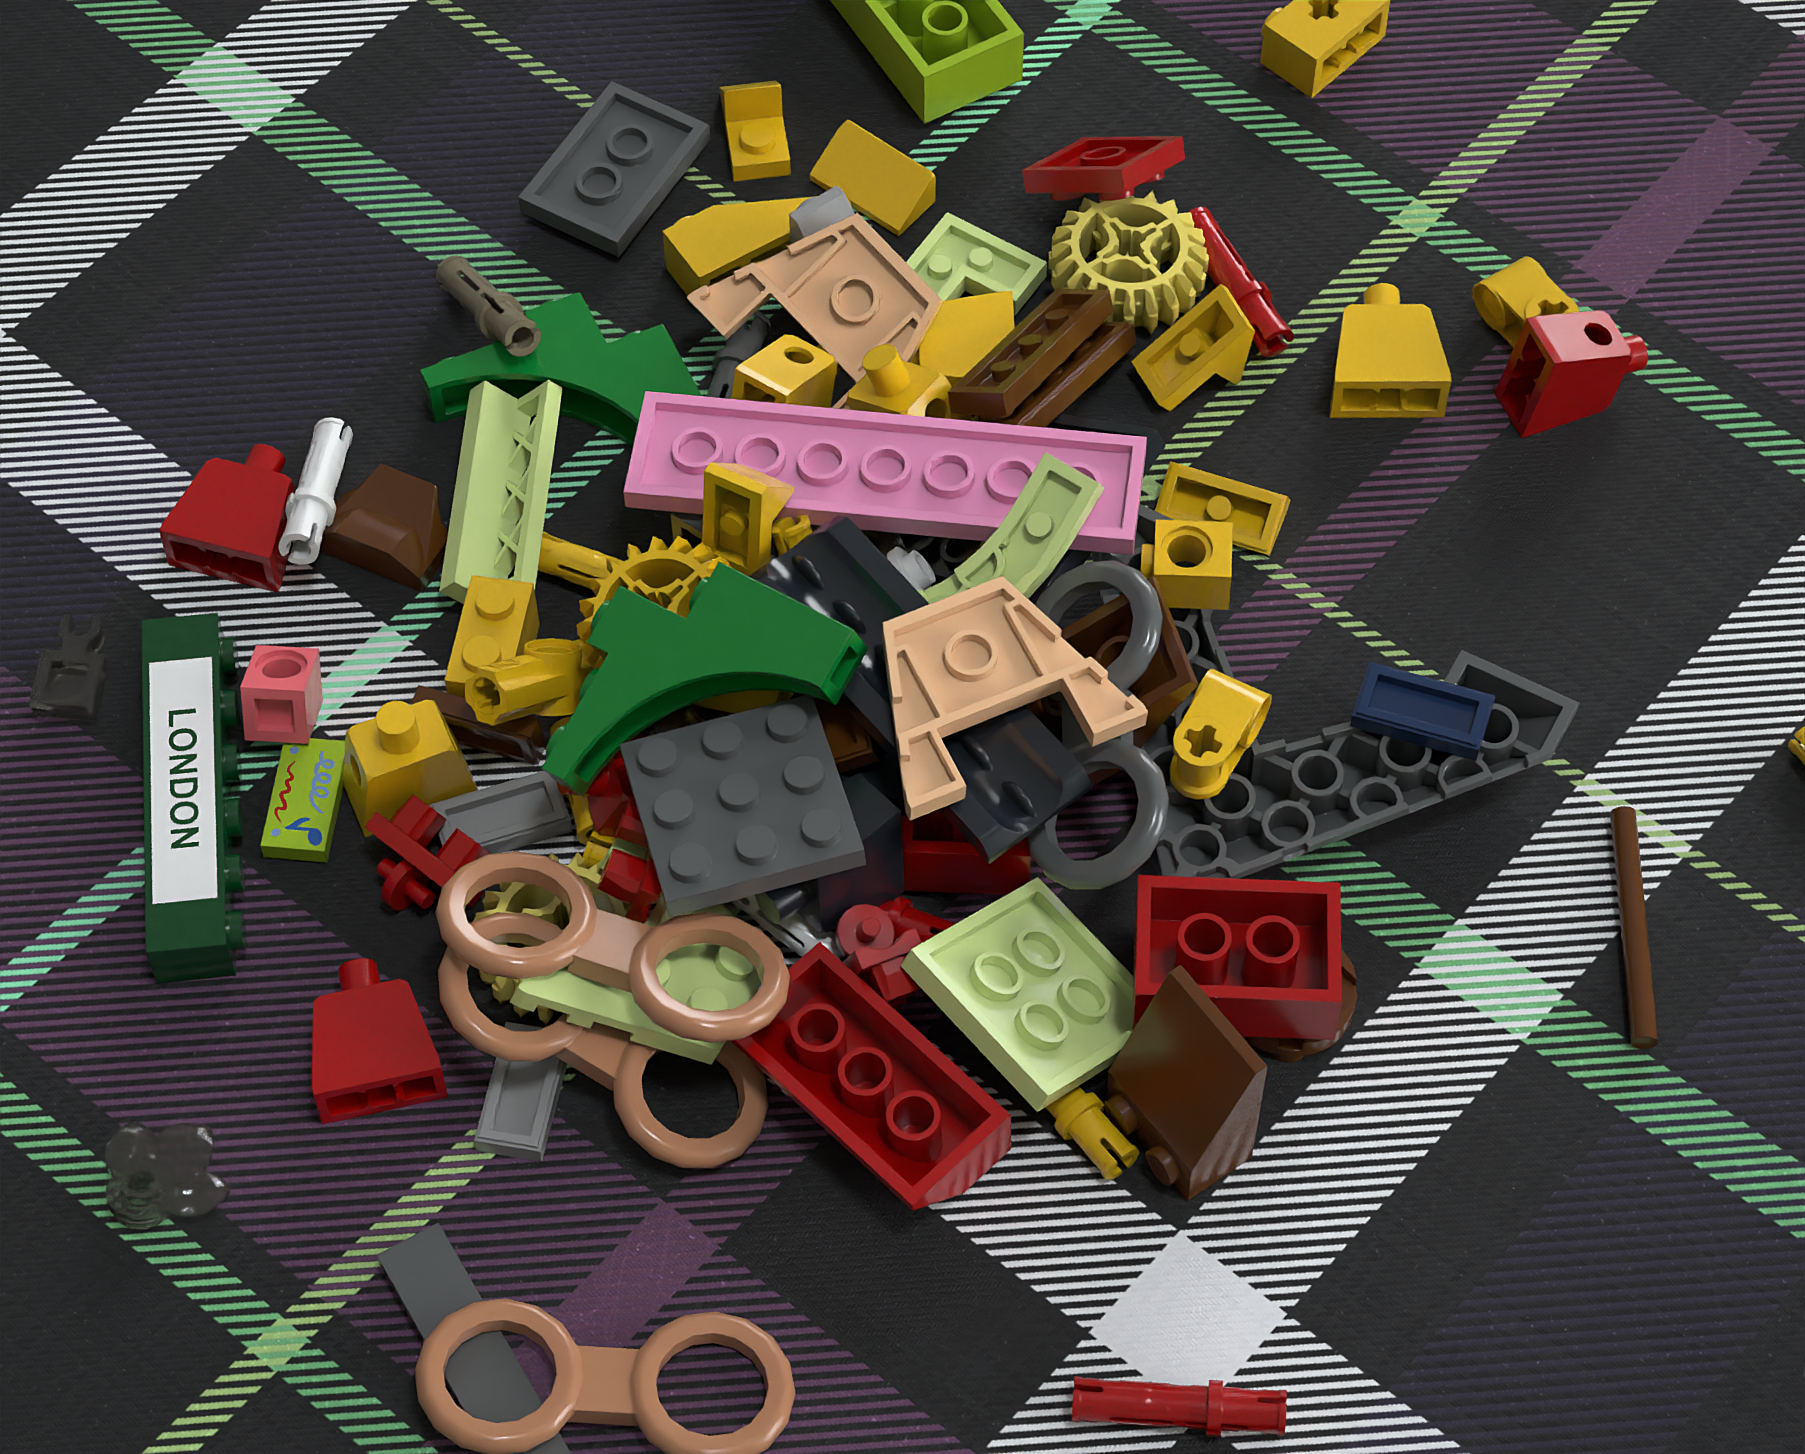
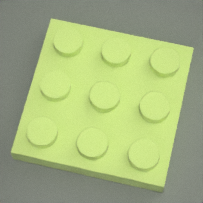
M1038 877L912 948L901 964V967L1037 1112L1111 1066L1132 1033L1133 976Z

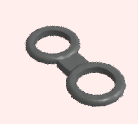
M1114 560L1087 562L1061 574L1039 596L1035 606L1057 625L1063 613L1080 597L1095 590L1114 589L1124 593L1130 602L1133 614L1131 635L1121 655L1105 670L1108 671L1107 679L1129 697L1132 695V692L1128 688L1145 673L1159 646L1163 615L1157 591L1137 569ZM1058 691L1046 697L1062 704V745L1083 766L1087 775L1099 769L1119 768L1130 775L1135 782L1139 799L1136 820L1127 837L1111 853L1095 860L1074 861L1066 857L1058 845L1055 831L1057 815H1055L1027 836L1030 855L1047 878L1072 890H1101L1128 878L1151 856L1165 829L1169 797L1162 771L1145 750L1133 745V730L1092 747L1062 692Z

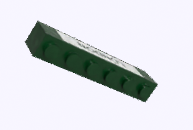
M218 613L142 620L146 955L157 984L236 976V951L246 950L247 947L244 914L242 910L235 911L234 893L245 892L241 854H233V837L243 836L244 831L240 799L232 798L231 782L242 780L238 743L230 744V728L240 727V706L237 690H229L228 675L239 673V659L235 636H224Z

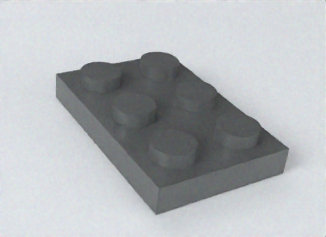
M611 81L519 195L520 212L619 257L710 141L709 124Z

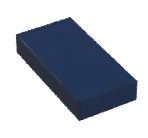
M1369 661L1352 713L1350 726L1477 761L1493 709L1495 695Z

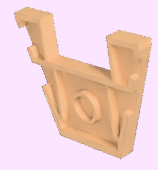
M858 213L789 245L788 249L757 264L753 262L734 271V275L709 287L705 285L698 288L687 296L689 302L726 340L770 298H774L825 352L834 356L838 365L855 383L866 374L862 365L863 357L876 346L891 344L896 348L903 361L911 363L942 305L941 298ZM848 392L831 408L850 410L847 403Z
M1003 576L903 614L882 624V642L904 804L909 820L965 799L966 784L941 739L943 737L1058 691L1062 692L1092 747L1145 726L1148 711L1144 704L1133 694L1127 697L1107 679L1108 671L1092 657L1085 659L1061 637L1062 630Z

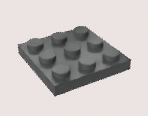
M804 695L619 744L623 764L669 918L866 865L864 847L814 699L811 696Z

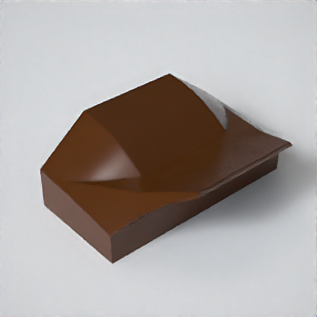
M381 463L357 488L343 493L335 503L336 512L334 520L330 526L326 525L319 551L423 593L444 561L448 531L441 522L438 506V487L435 484Z

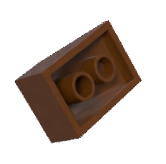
M1153 576L1147 580L1157 591L1163 615L1159 646L1145 673L1128 688L1144 704L1148 711L1146 725L1133 730V745L1138 748L1143 746L1198 686L1160 584ZM1124 593L1062 629L1061 637L1085 659L1092 657L1106 669L1121 655L1131 635L1133 614L1128 598ZM1043 697L1026 704L1027 708L1062 744V704L1048 697ZM1099 769L1088 774L1092 786L1120 771V769Z
M1179 965L1169 972L1110 1067L1104 1107L1114 1126L1123 1135L1127 1136L1132 1133L1146 1150V1160L1155 1176L1166 1186L1174 1184L1188 1201L1252 1158L1267 1065L1187 971Z

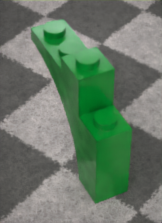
M580 292L561 299L546 301L539 307L524 312L528 319L533 320L537 324L535 328H539L541 332V339L537 348L526 356L510 354L507 348L499 340H496L488 346L457 357L442 359L435 365L420 370L426 404L435 424L465 416L470 390L483 381H487L519 399L547 380H550L562 387L559 415L594 425L618 437L632 448L634 446L645 391L702 396L664 324L644 331L628 333L621 339L607 344Z
M718 562L710 577H704L695 587L689 602L690 612L686 619L619 585L612 599L606 600L596 611L591 623V635L587 640V643L604 659V662L600 668L593 669L585 678L579 693L580 703L567 725L560 726L550 738L546 748V761L542 769L560 785L583 797L599 772L620 750L619 744L629 742L654 722L700 700L743 691H783L822 699L836 706L868 648L854 629L721 562Z

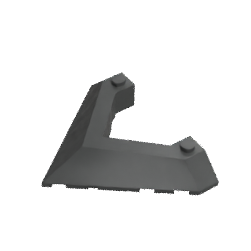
M1139 505L1133 555L1093 551L1091 553L1093 562L1114 560L1141 572L1142 544H1155L1156 519H1174ZM1182 561L1175 564L1183 568L1197 566L1196 564L1187 561ZM1114 589L1100 590L1102 604L1108 603L1123 593ZM1169 608L1198 686L1210 669L1217 670L1234 678L1223 647L1220 648L1210 622L1214 609ZM1461 650L1444 682L1495 695L1493 709L1477 761L1351 727V721L1323 728L1319 736L1286 744L1285 740L1282 739L1259 745L1257 738H1255L1251 746L1244 751L1220 793L1209 799L1196 800L1185 797L1175 789L1170 780L1169 770L1172 758L1175 755L1173 737L1176 728L1191 705L1198 688L1197 686L1141 747L1162 771L1169 797L1165 829L1156 845L1162 876L1240 879L1548 761L1552 758L1575 716L1579 702Z

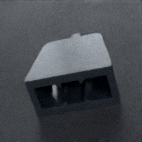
M857 773L842 785L864 847L866 865L756 894V901L761 911L771 922L778 924L795 912H798L818 932L828 933L836 928V924L841 916L853 906L869 904L878 907L904 893L901 810L860 773Z

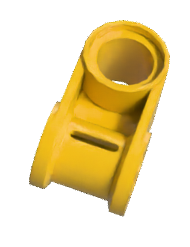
M1527 256L1478 282L1472 290L1474 303L1480 316L1491 328L1497 330L1513 348L1527 318L1579 312L1574 300L1568 297L1547 276L1537 261Z
M1210 669L1198 686L1191 705L1176 728L1173 737L1175 755L1172 758L1169 773L1171 783L1175 789L1185 797L1196 800L1209 799L1219 794L1225 787L1244 751L1251 746L1257 737L1269 711L1272 695L1217 670Z

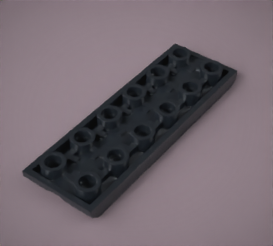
M837 515L803 538L789 551L771 560L749 575V577L854 629L868 650L839 701L899 765L882 642V624L929 605V603L848 517ZM1026 705L941 738L966 784L965 799L939 810L989 864L1091 790L1092 784L1083 766Z

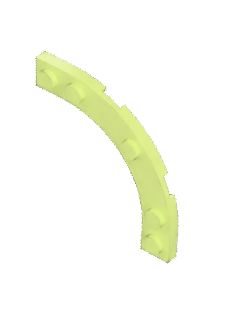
M1045 452L1011 510L982 547L963 564L954 569L955 573L952 576L924 591L920 589L917 591L931 604L1003 576L1028 599L1053 572L1074 541L1105 488L1097 481Z

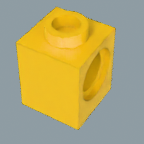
M1156 519L1155 544H1142L1141 573L1146 579L1153 576L1158 580L1168 608L1229 610L1233 522ZM1187 561L1192 562L1197 566L1183 568L1175 564L1178 562Z

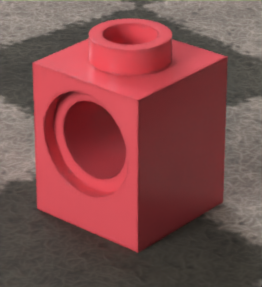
M255 646L240 686L245 740L309 743L323 702L319 648Z

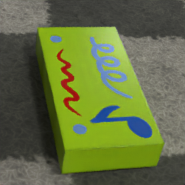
M310 738L308 744L283 742L260 845L264 857L328 862L344 787L345 741Z

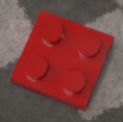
M1182 136L1083 137L1023 169L1026 193H1049L1050 199L1054 201L1075 199L1083 196L1085 193H1099V198L1103 201L1128 198L1134 195V187L1163 179L1165 177V170L1185 159Z

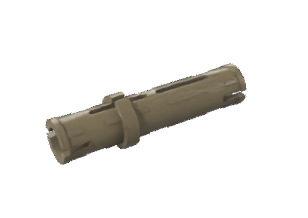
M450 256L439 264L436 270V280L438 283H441L440 287L450 293L465 310L475 317L477 328L487 338L499 340L507 348V351L515 356H526L537 348L541 339L540 329L535 328L537 324L524 315L522 305L516 298L504 291L499 292L462 256Z

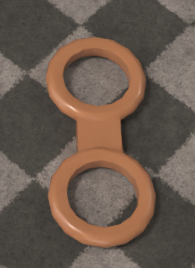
M519 851L485 855L460 867L445 883L440 893L435 914L442 940L461 961L486 974L513 979L548 976L568 966L567 972L632 993L635 1003L654 1024L681 1038L709 1043L743 1039L768 1026L787 1000L790 974L782 951L760 929L736 917L707 912L675 916L652 927L597 909L592 891L571 868L547 856ZM521 882L537 885L553 893L567 908L570 921L558 937L539 946L516 948L498 945L480 936L468 923L465 908L478 892L494 884ZM708 943L726 946L744 955L757 969L762 986L751 1000L734 1009L719 1011L696 1009L670 996L660 985L656 968L667 954L686 945Z
M497 912L469 923L480 936L496 944L500 942L523 943L530 947L542 945L558 937L563 931L556 924L528 913ZM447 945L438 969L440 1003L453 1028L477 1050L505 1061L538 1062L554 1055L609 1090H613L615 1110L628 1135L652 1157L680 1168H714L740 1157L760 1135L768 1109L765 1076L762 1070L731 1041L725 1042L715 1059L728 1070L737 1087L739 1109L735 1122L727 1131L711 1138L684 1137L669 1131L654 1118L643 1098L641 1078L646 1063L655 1054L664 1050L630 1041L631 1032L594 1022L589 1029L566 1022L567 1013H563L554 1024L537 1031H512L494 1024L478 1010L469 993L467 977L469 964L461 961Z
M507 1298L477 1301L443 1318L424 1340L415 1368L418 1402L435 1430L461 1448L484 1454L526 1452L555 1437L566 1422L639 1426L647 1440L665 1454H760L771 1446L787 1426L796 1395L790 1362L775 1339L745 1318L716 1311L683 1315L656 1329L640 1349L578 1346L563 1323L536 1305ZM506 1330L525 1335L544 1349L553 1364L555 1382L551 1395L537 1411L518 1421L493 1423L474 1418L455 1404L445 1388L444 1372L448 1359L464 1341L482 1332ZM708 1343L735 1348L751 1359L763 1376L766 1391L764 1407L750 1424L730 1434L708 1436L686 1430L669 1417L658 1398L656 1383L660 1370L673 1355L692 1345Z

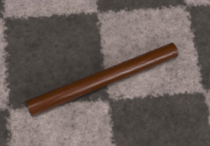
M1620 806L1611 810L1610 820L1631 1045L1639 1049H1648L1658 1044L1637 817L1634 808Z

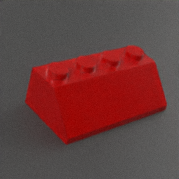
M821 942L816 944L788 969L790 982L787 1000L772 1022L743 1039L730 1040L912 1211L963 1194L1011 1150V1114Z

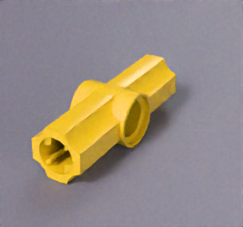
M555 638L529 641L524 645V655L478 667L476 674L471 679L466 680L465 701L474 710L477 721L490 725H497L530 714L541 716L573 714L580 703L579 693L581 686L588 674L594 669L593 666H589L582 656L581 647L585 643L581 639L571 641Z

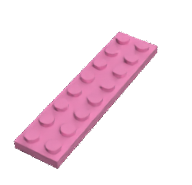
M645 391L623 493L626 507L703 514L705 468L710 462L737 463L794 486V493L773 521L779 518L792 517L795 523H798L797 516L808 515L810 525L823 526L837 515L848 517L862 530L987 541L1011 510L1046 452L1097 481L1105 488L1068 549L1133 555L1147 437Z

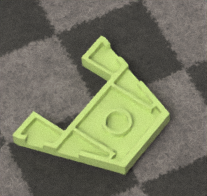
M617 838L607 852L600 868L604 869L613 848L641 859L645 858L647 849ZM662 892L656 902V907L645 922L646 925L655 927L673 918H669ZM723 904L681 914L688 915L707 912L734 917ZM708 943L683 946L667 954L656 968L660 985L673 999L691 1008L708 1011L734 1009L752 999L761 984L757 969L744 955L726 946ZM568 966L548 976L523 979L510 1000V1003L532 1012H534L537 1005L567 1013L566 1022L589 1029L594 1022L631 1032L630 1041L711 1065L726 1042L709 1043L681 1038L654 1024L635 1003L632 993L567 972Z

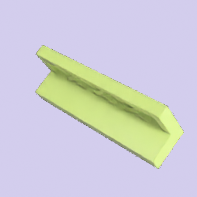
M547 380L519 399L487 381L481 382L470 390L439 589L440 592L462 604L465 602L471 575L530 582L534 584L535 590L562 387L550 380ZM535 414H537L536 417L534 418L533 422H532L531 425H530L531 417L534 416ZM515 566L514 576L508 579L510 572Z

